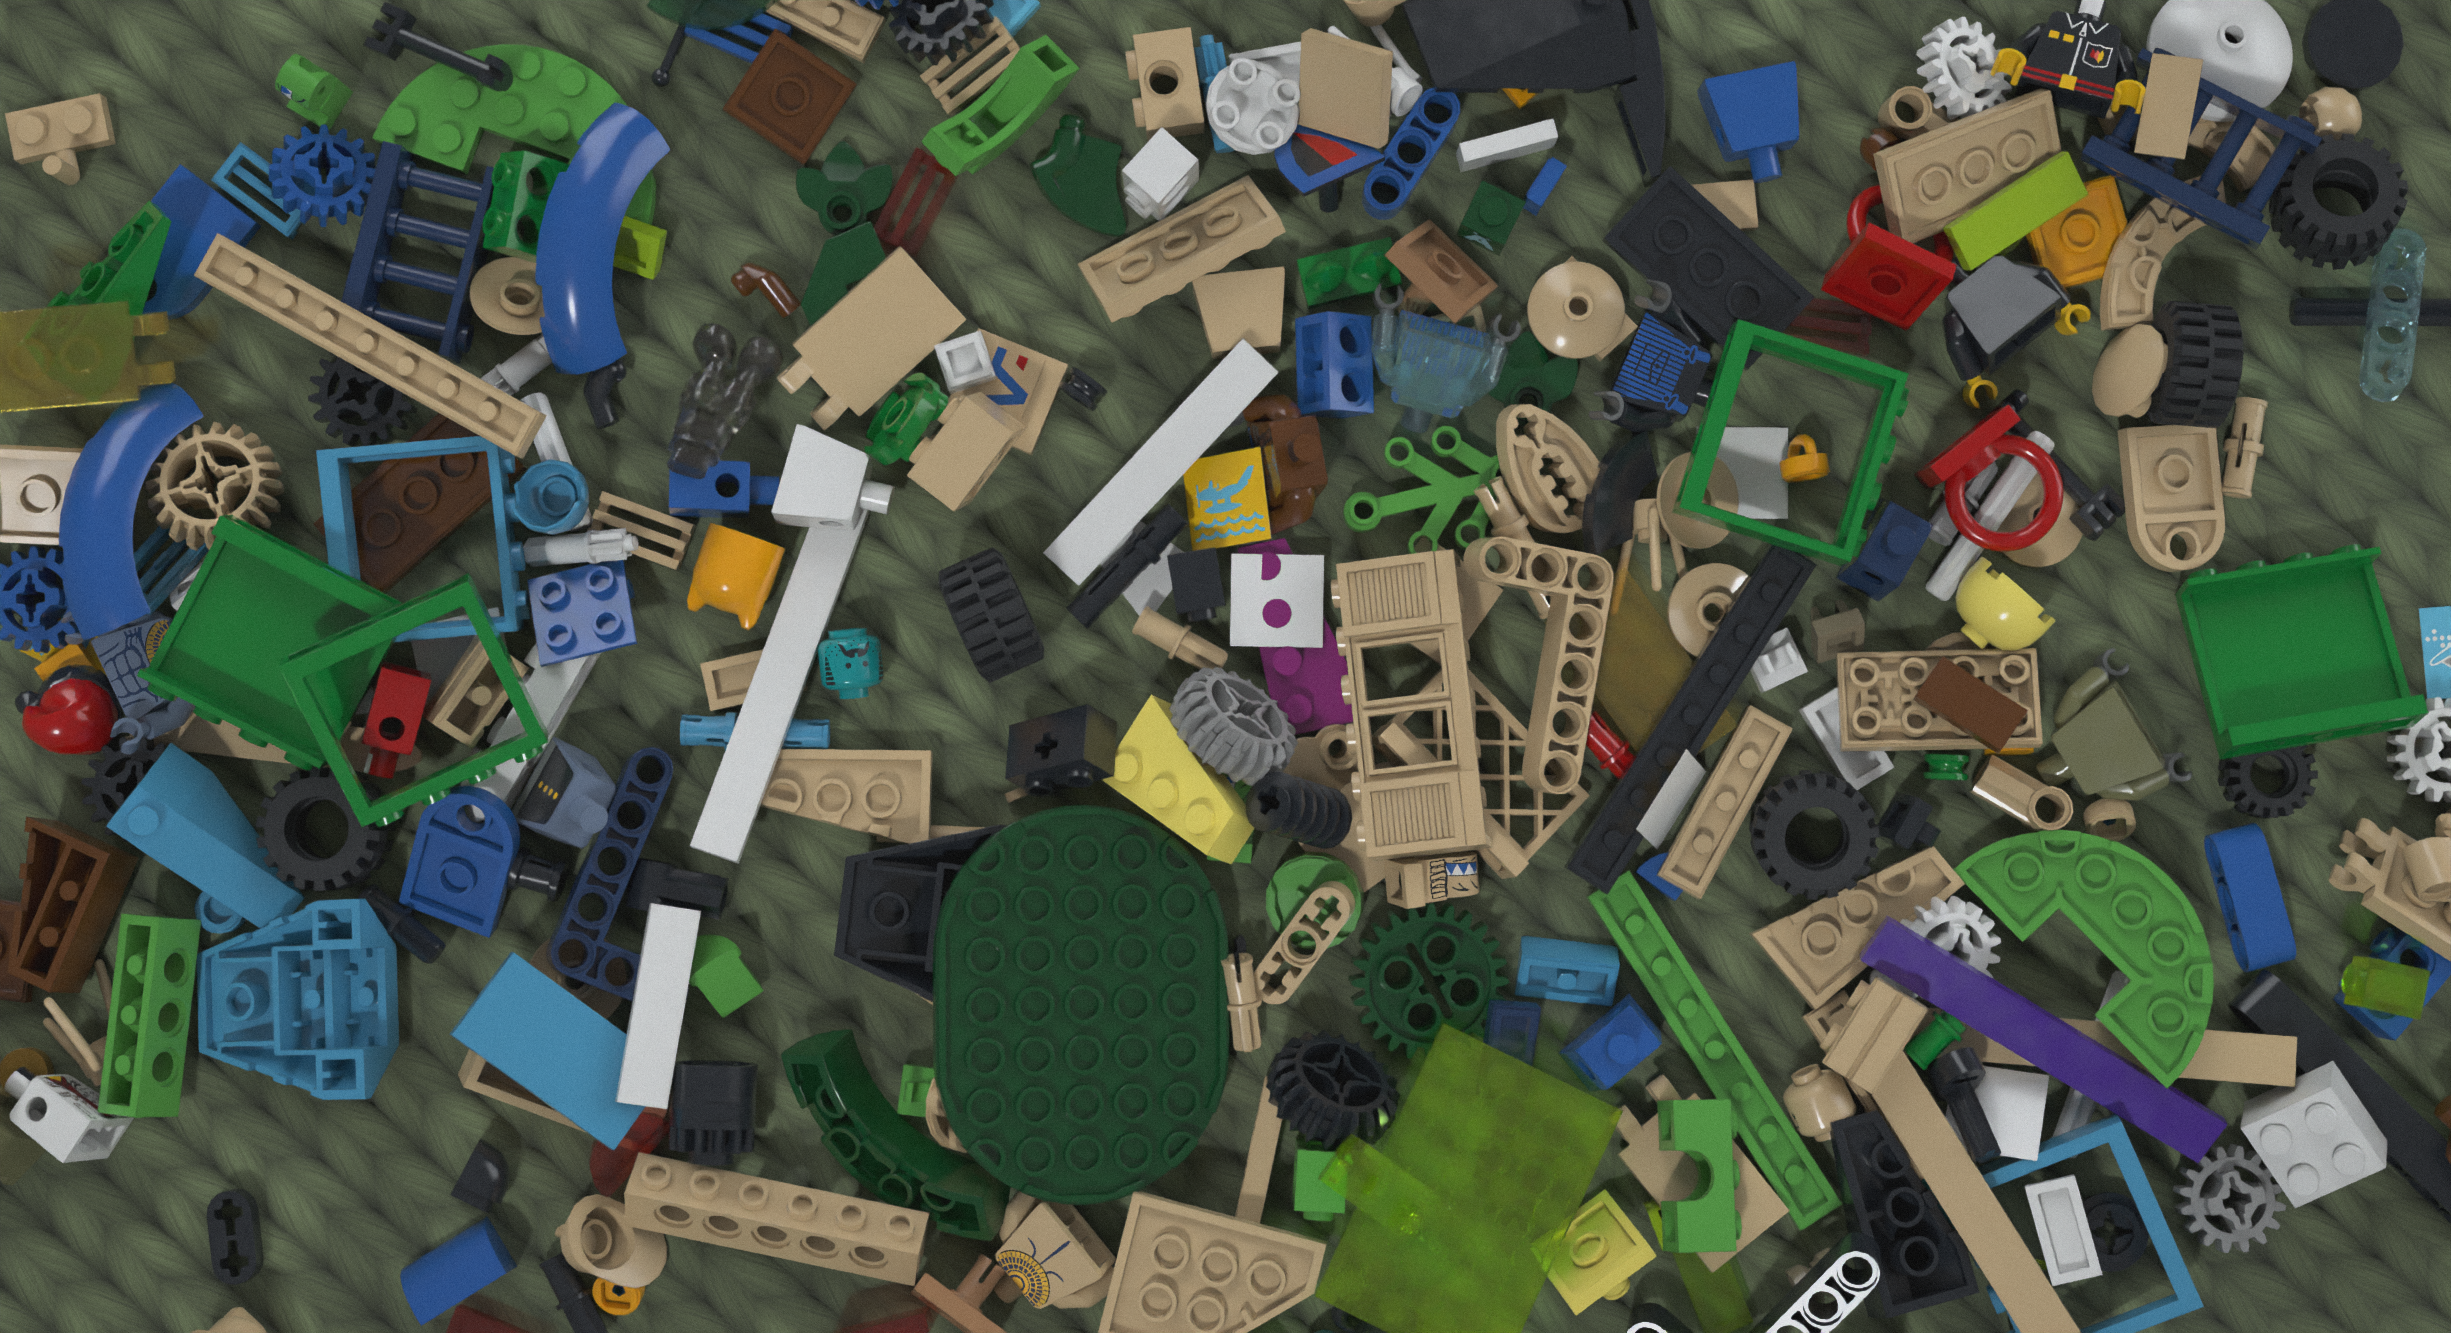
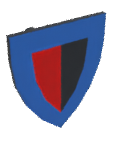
M1298 124L1288 141L1274 151L1275 162L1281 176L1303 197L1318 191L1320 210L1326 213L1334 212L1339 208L1337 182L1385 161V156L1374 147Z

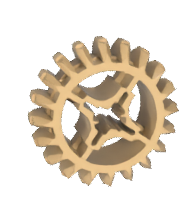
M214 421L208 434H205L201 426L193 424L192 438L186 440L182 434H177L174 439L178 446L173 450L169 447H164L160 453L165 462H155L152 464L150 471L158 478L146 481V489L150 494L155 495L148 500V507L153 513H159L155 521L161 529H170L169 536L175 542L180 543L186 539V544L192 550L197 551L204 542L208 550H210L216 538L211 532L220 515H234L253 526L258 524L262 528H270L271 521L265 513L280 512L281 505L273 497L283 494L284 486L281 481L276 480L282 475V469L277 462H271L274 453L269 446L260 447L261 440L255 433L251 432L244 436L241 427L235 424L225 433L222 425ZM215 457H234L249 465L238 468L237 465L223 467L218 465ZM196 465L193 475L183 480L187 473ZM212 472L219 480V483H217L218 491L216 492L219 503L211 494L214 489L213 484L215 483ZM248 494L241 506L234 511V506L238 499ZM188 507H193L194 510L209 508L214 512L216 519L194 518L183 513L181 510Z

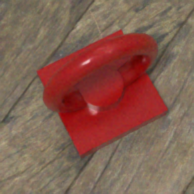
M1875 185L1862 191L1851 203L1846 218L1847 233L1851 245L1826 273L1821 290L1907 331L1953 280L1957 266L1951 262L1954 250L1944 231L1933 235L1935 245L1933 254L1870 222L1866 225L1868 212L1874 206L1883 204L1880 185Z
M2009 404L1988 414L1914 474L1925 489L1943 483L1946 480L1945 503L1954 526L1970 542L1984 549L1997 552L2021 550L2042 539L2051 530L2059 517L2064 494L2061 474L2051 456L2033 441L2016 435L2004 434L2021 420ZM2002 454L2015 455L2029 462L2038 472L2044 491L2042 506L2036 517L2025 527L2012 532H1996L1980 525L1970 514L1964 496L1966 482L1986 469Z

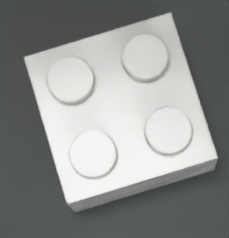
M2334 1061L2295 1078V1087L2278 1086L2244 1102L2241 1130L2295 1208L2386 1168L2388 1141Z

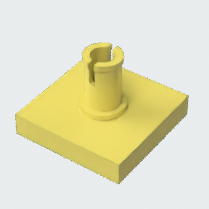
M1606 1189L1526 1247L1575 1315L1581 1313L1602 1296L1607 1300H1616L1623 1297L1630 1288L1628 1277L1657 1257L1650 1245Z

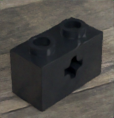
M1086 704L1009 725L1005 779L1024 789L1025 793L1030 796L1044 798L1052 796L1054 791L1070 787H1089L1093 784V781L1113 777L1117 722Z

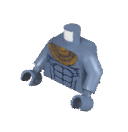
M71 611L64 615L60 623L74 621ZM154 611L151 616L146 614L91 640L126 715L125 718L115 722L110 737H115L122 732H127L134 736V739L122 744L120 751L124 754H132L137 751L144 737L151 740L183 726L195 708V705L179 697L173 702L153 694L147 689L150 682L137 676L140 669L149 667L173 621V618L166 617L160 611ZM80 633L69 634L65 638V641L72 645H77L84 641Z

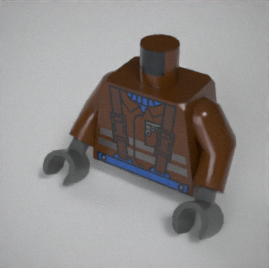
M1285 395L1255 397L1228 427L1241 425L1245 419L1248 422L1247 429L1251 448L1261 447L1272 535L1302 524L1310 519L1317 497L1327 486L1328 477L1316 417L1302 416L1298 406ZM1264 540L1239 545H1254L1263 543Z

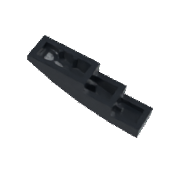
M1622 0L1626 9L1630 30L1629 35L1635 77L1634 80L1628 81V84L1619 86L1613 99L1645 187L1653 185L1661 175L1665 135L1664 73L1656 23L1649 0Z

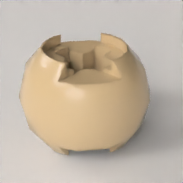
M2324 87L2311 93L2301 105L2298 115L2299 118L2316 127L2313 134L2319 137L2332 134L2334 140H2340L2343 133L2354 134L2355 136L2362 123V111L2357 98L2343 88Z

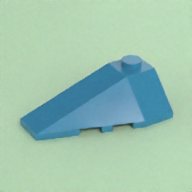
M173 743L168 745L106 825L138 849L259 928L269 925L270 921L279 917L291 915L305 898L301 891L294 887L295 883L293 881L284 882L276 876L279 871L277 867L267 866L263 860L264 857L269 855L267 848H258L256 838L260 836L227 793L213 771Z

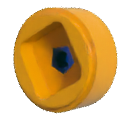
M597 1277L592 1292L595 1302L604 1311L613 1315H627L636 1310L645 1294V1286L635 1289L628 1288Z

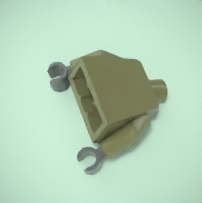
M2110 648L2098 655L2094 660L2093 667L2089 668L2067 689L2053 715L2056 728L2050 736L2059 752L2037 763L2036 767L2042 779L2049 787H2056L2075 777L2086 795L2097 793L2104 799L2137 801L2166 787L2169 782L2188 781L2192 777V771H2182L2177 774L2174 772L2173 765L2175 760L2184 757L2185 754L2180 752L2162 755L2118 682L2114 681L2109 684V681L2120 677L2129 670L2128 663L2122 665L2116 671L2109 667L2107 662L2108 656L2116 651L2115 648Z

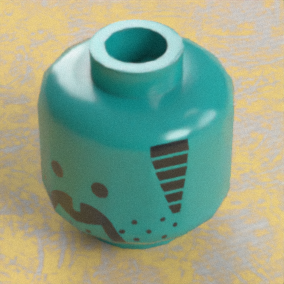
M867 628L828 631L829 639L823 640L818 646L822 685L829 690H839L840 699L868 697V687L880 684L884 677L879 639L873 635H868Z

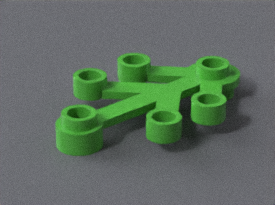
M1451 426L1439 427L1433 433L1430 442L1433 452L1444 458L1452 456L1477 473L1458 478L1414 452L1413 445L1406 438L1395 437L1386 444L1384 449L1385 462L1392 468L1405 469L1430 485L1378 498L1368 492L1355 493L1345 503L1343 509L1344 522L1354 532L1367 533L1378 526L1382 517L1436 505L1421 531L1414 533L1407 544L1408 554L1417 553L1413 547L1414 541L1419 538H1425L1431 543V551L1435 552L1438 548V538L1463 498L1474 496V489L1484 483L1488 487L1493 499H1497L1488 481L1495 478L1496 472L1500 470L1498 455L1490 458L1463 442L1455 428ZM1441 434L1450 435L1454 439V447L1449 450L1440 448L1437 444V437ZM1395 445H1401L1407 450L1408 456L1403 461H1396L1391 457L1390 449ZM1480 501L1470 519L1461 522L1455 530V542L1463 550H1466L1471 544L1466 543L1461 538V530L1463 528H1474L1478 533V539L1485 537L1484 529L1490 518ZM1359 503H1367L1372 508V516L1368 519H1360L1356 516L1354 507Z

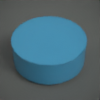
M204 891L197 898L195 904L196 919L201 920V926L209 932L217 934L230 933L239 929L246 921L244 917Z

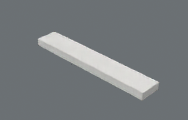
M1243 338L1043 553L1079 586L1279 371Z

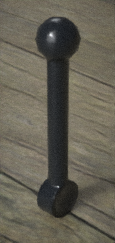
M701 0L686 1L684 14L660 68L655 69L652 73L651 78L654 85L664 87L670 82L669 70L685 36L684 30L687 23L690 24L693 18L692 12Z

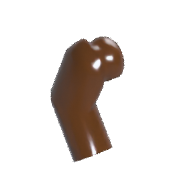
M754 263L743 264L740 266L742 269L731 277L732 284L742 296H749L758 288L782 318L791 314L801 305V302L777 273Z

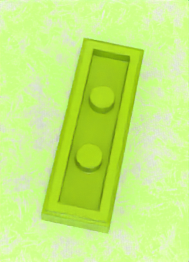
M2059 152L1944 226L1943 230L1963 270H1973L2087 196L2088 192L2069 153Z

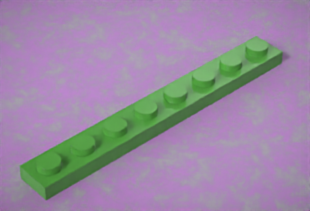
M1626 870L1621 873L1608 895L1598 889L1588 894L1586 898L1715 1099H1731V1109L1735 1111L1737 1116V1135L1773 1191L1789 1209L1788 1214L1797 1229L1802 1231L1841 1206L1842 1203L1631 872Z

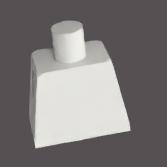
M797 424L771 512L776 523L782 525L851 531L855 530L861 508L888 515L895 487L870 480L873 464L870 456L806 426Z

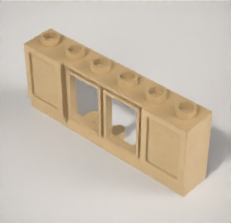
M1454 549L1336 564L1337 579L1331 580L1333 604L1335 608H1341L1343 626L1336 628L1337 647L1339 655L1347 657L1348 675L1341 676L1342 695L1345 705L1352 704L1353 723L1346 725L1347 743L1350 753H1357L1359 772H1353L1351 775L1355 802L1361 801L1363 821L1357 822V839L1360 850H1366L1367 858L1374 861L1492 848V839L1486 835L1484 807H1487L1485 788L1481 786L1478 758H1481V747L1479 739L1475 736L1473 710L1476 709L1474 691L1469 683L1467 661H1470V649L1468 641L1464 638L1462 613H1465L1463 594L1459 590L1457 567H1461L1460 557ZM1439 639L1444 691L1368 701L1362 649ZM1446 708L1452 760L1375 769L1370 717Z

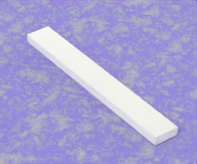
M861 508L855 530L809 527L690 844L692 848L739 864L818 652V646L824 636L870 510Z

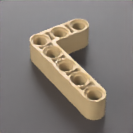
M1508 537L1479 538L1471 542L1464 553L1465 569L1473 579L1480 582L1551 595L1522 764V776L1525 783L1533 790L1551 794H1565L1578 784L1581 775L1613 587V570L1605 558L1594 554ZM1490 547H1493L1500 557V563L1494 572H1491L1485 563V555ZM1537 556L1545 564V573L1540 581L1533 576L1531 571L1532 562ZM1582 565L1588 568L1591 578L1589 586L1585 590L1579 585L1577 580V574ZM1575 613L1582 621V631L1577 638L1569 630L1570 619ZM1566 662H1569L1574 669V678L1569 686H1566L1561 679V670ZM1561 710L1566 718V726L1562 733L1558 735L1553 729V718ZM1553 759L1558 766V774L1553 782L1548 783L1544 776V769L1549 760Z

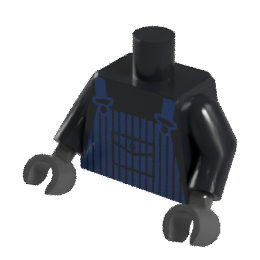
M1652 279L1646 280V283L1653 289L1652 298L1648 299L1647 297L1636 295L1635 303L1641 308L1652 310L1653 315L1646 312L1640 319L1610 390L1594 392V396H1599L1603 400V411H1589V417L1592 420H1607L1634 433L1668 429L1674 422H1681L1686 418L1692 403L1705 408L1713 380L1704 377L1713 356L1706 350L1705 338L1694 322L1672 298L1671 288L1668 284Z

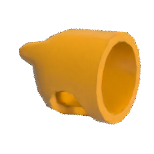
M710 523L693 570L692 583L687 597L688 610L697 612L703 606L710 605L721 611L738 615L741 628L749 631L757 623L762 608L771 593L785 548Z

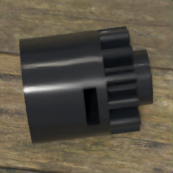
M725 1060L675 1061L671 1083L669 1150L689 1152L688 1163L697 1165L733 1164L734 1154L752 1152L754 1150L758 1064Z

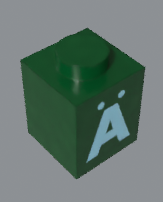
M1481 181L1456 235L1500 256L1526 201L1487 182Z

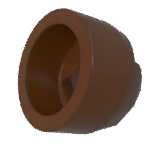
M1874 128L1870 130L1871 136L1868 140L1864 137L1860 140V155L1875 171L1877 170L1873 154L1902 143L1895 134L1884 128Z

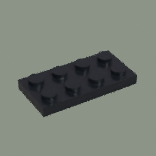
M1671 166L1602 240L1645 280L1652 279L1668 284L1671 288L1672 298L1679 307L1722 350L1730 327L1738 319L1782 333L1814 298L1809 291ZM1750 349L1744 370L1747 371L1763 353Z

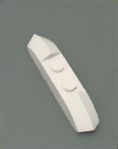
M536 643L524 659L535 670L531 676L528 674L524 675L522 680L548 731V743L541 745L543 751L527 761L516 763L513 758L495 766L497 772L491 777L476 784H470L467 779L461 782L460 786H474L485 789L499 797L511 809L601 653L541 667ZM514 707L507 718L500 717L492 727L487 737V742L491 744L490 747L525 731ZM474 746L469 757L483 751V749ZM474 805L464 806L465 813L470 820L476 823H485V816L478 807Z

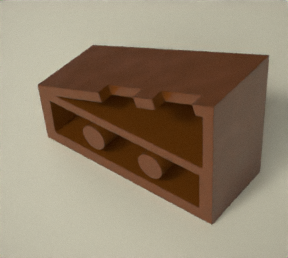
M26 816L24 832H29L26 864L20 863L19 879H24L21 908L20 910H15L8 973L47 992L80 993L139 857L57 820Z

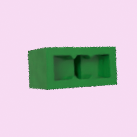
M525 150L501 153L500 159L495 164L492 172L494 191L491 206L483 219L482 227L485 234L483 248L536 263L540 227L549 195L557 175L560 172H566L570 164ZM528 172L530 173L533 179V188L531 192L529 191L526 185V176ZM519 220L524 226L522 240L517 233V223Z

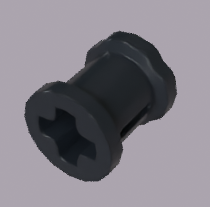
M521 847L511 867L507 887L515 891L522 887L547 895V900L557 902L565 887L570 862L565 860L554 862L532 855L529 848Z

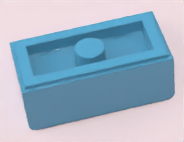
M1522 936L1519 948L1515 995L1612 1006L1620 966L1618 948L1611 945Z

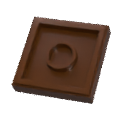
M775 28L721 111L804 165L857 84Z

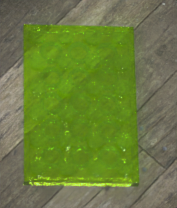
M1442 1024L1314 1296L1388 1333H1521L1623 1111L1463 1032Z

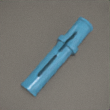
M727 712L726 716L682 714L680 722L681 746L724 747L726 751L738 719L737 712ZM792 719L781 749H829L830 719Z

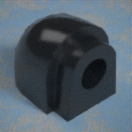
M480 1138L450 1195L487 1213H490L495 1203L501 1205L511 1180L509 1164L503 1153L492 1144Z

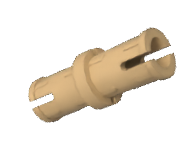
M2238 397L2235 401L2236 409L2231 437L2225 440L2223 451L2228 454L2222 482V494L2233 498L2249 499L2252 496L2251 489L2257 457L2263 456L2264 445L2260 443L2268 403L2262 399Z

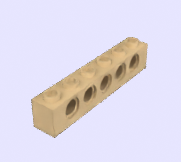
M638 1152L624 1193L625 1226L911 1286L916 1284L926 1245L929 1213L640 1152Z

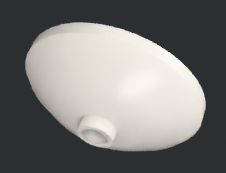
M2169 0L2154 18L2147 36L2146 50L2153 53L2155 48H2161L2175 56L2203 59L2201 78L2263 109L2269 106L2281 93L2290 76L2293 61L2291 39L2284 22L2265 0ZM2225 33L2232 35L2237 40V44L2227 41ZM2209 103L2201 119L2230 122L2234 121L2236 116Z

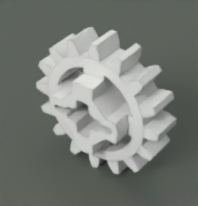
M1961 17L1954 22L1952 19H1948L1923 36L1922 41L1925 46L1917 50L1916 55L1925 61V64L1917 68V74L1927 77L1928 83L1922 89L1924 93L1933 92L1936 98L1933 106L1936 109L1943 105L1947 107L1948 119L1953 120L1959 116L1963 119L2007 102L2003 95L2012 91V86L2004 80V77L2008 74L1998 72L1995 74V77L1990 75L1998 52L2001 49L1996 50L1994 48L1995 35L1993 33L1986 37L1982 35L1980 22L1977 21L1969 26L1966 17Z
M2440 697L2426 699V705L2429 713L2413 727L2401 729L2400 735L2387 736V741L2397 746V752L2386 757L2388 762L2400 763L2401 769L2393 776L2395 780H2411L2407 789L2409 794H2421L2425 791V801L2439 802L2443 796L2445 802L2450 803L2451 729L2445 721L2439 722L2438 717L2451 720V698H2447L2444 703ZM2442 742H2445L2448 747L2442 752L2444 758H2441L2438 753L2444 748ZM2437 771L2441 778H2447L2449 782H2438L2428 777L2426 773Z
M1951 896L1946 904L1938 897H1932L1930 910L1927 911L1917 904L1914 907L1917 918L1913 922L1906 919L1901 920L1900 923L1993 978L1990 972L1986 970L1988 963L2000 962V957L1991 952V947L2000 944L2001 938L1990 932L1995 925L1994 921L1982 914L1983 910L1970 901L1965 905V902L1958 897ZM1970 931L1972 933L1973 943L1969 941Z

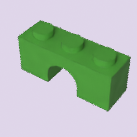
M1731 1099L1657 1101L1659 1151L1684 1152L1694 1161L1698 1171L1697 1185L1689 1196L1681 1200L1661 1201L1663 1251L1676 1253L1737 1251L1736 1240H1739L1741 1237L1742 1222L1738 1210H1735L1734 1190L1739 1186L1740 1172L1737 1161L1733 1159L1732 1139L1736 1138L1738 1122L1735 1111L1731 1109Z

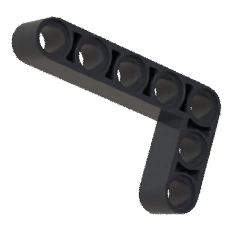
M1858 1232L1847 1234L1841 1238L1749 1333H1781L1778 1329L1786 1325L1795 1326L1803 1333H1830L1879 1282L1881 1252L1877 1242L1867 1234ZM1851 1257H1862L1870 1265L1865 1269L1858 1270L1849 1267L1845 1261ZM1819 1291H1826L1833 1294L1836 1300L1825 1304L1814 1300L1811 1295ZM1650 1302L1640 1304L1634 1308L1630 1314L1626 1333H1639L1638 1329L1649 1327L1658 1333H1694L1666 1308Z

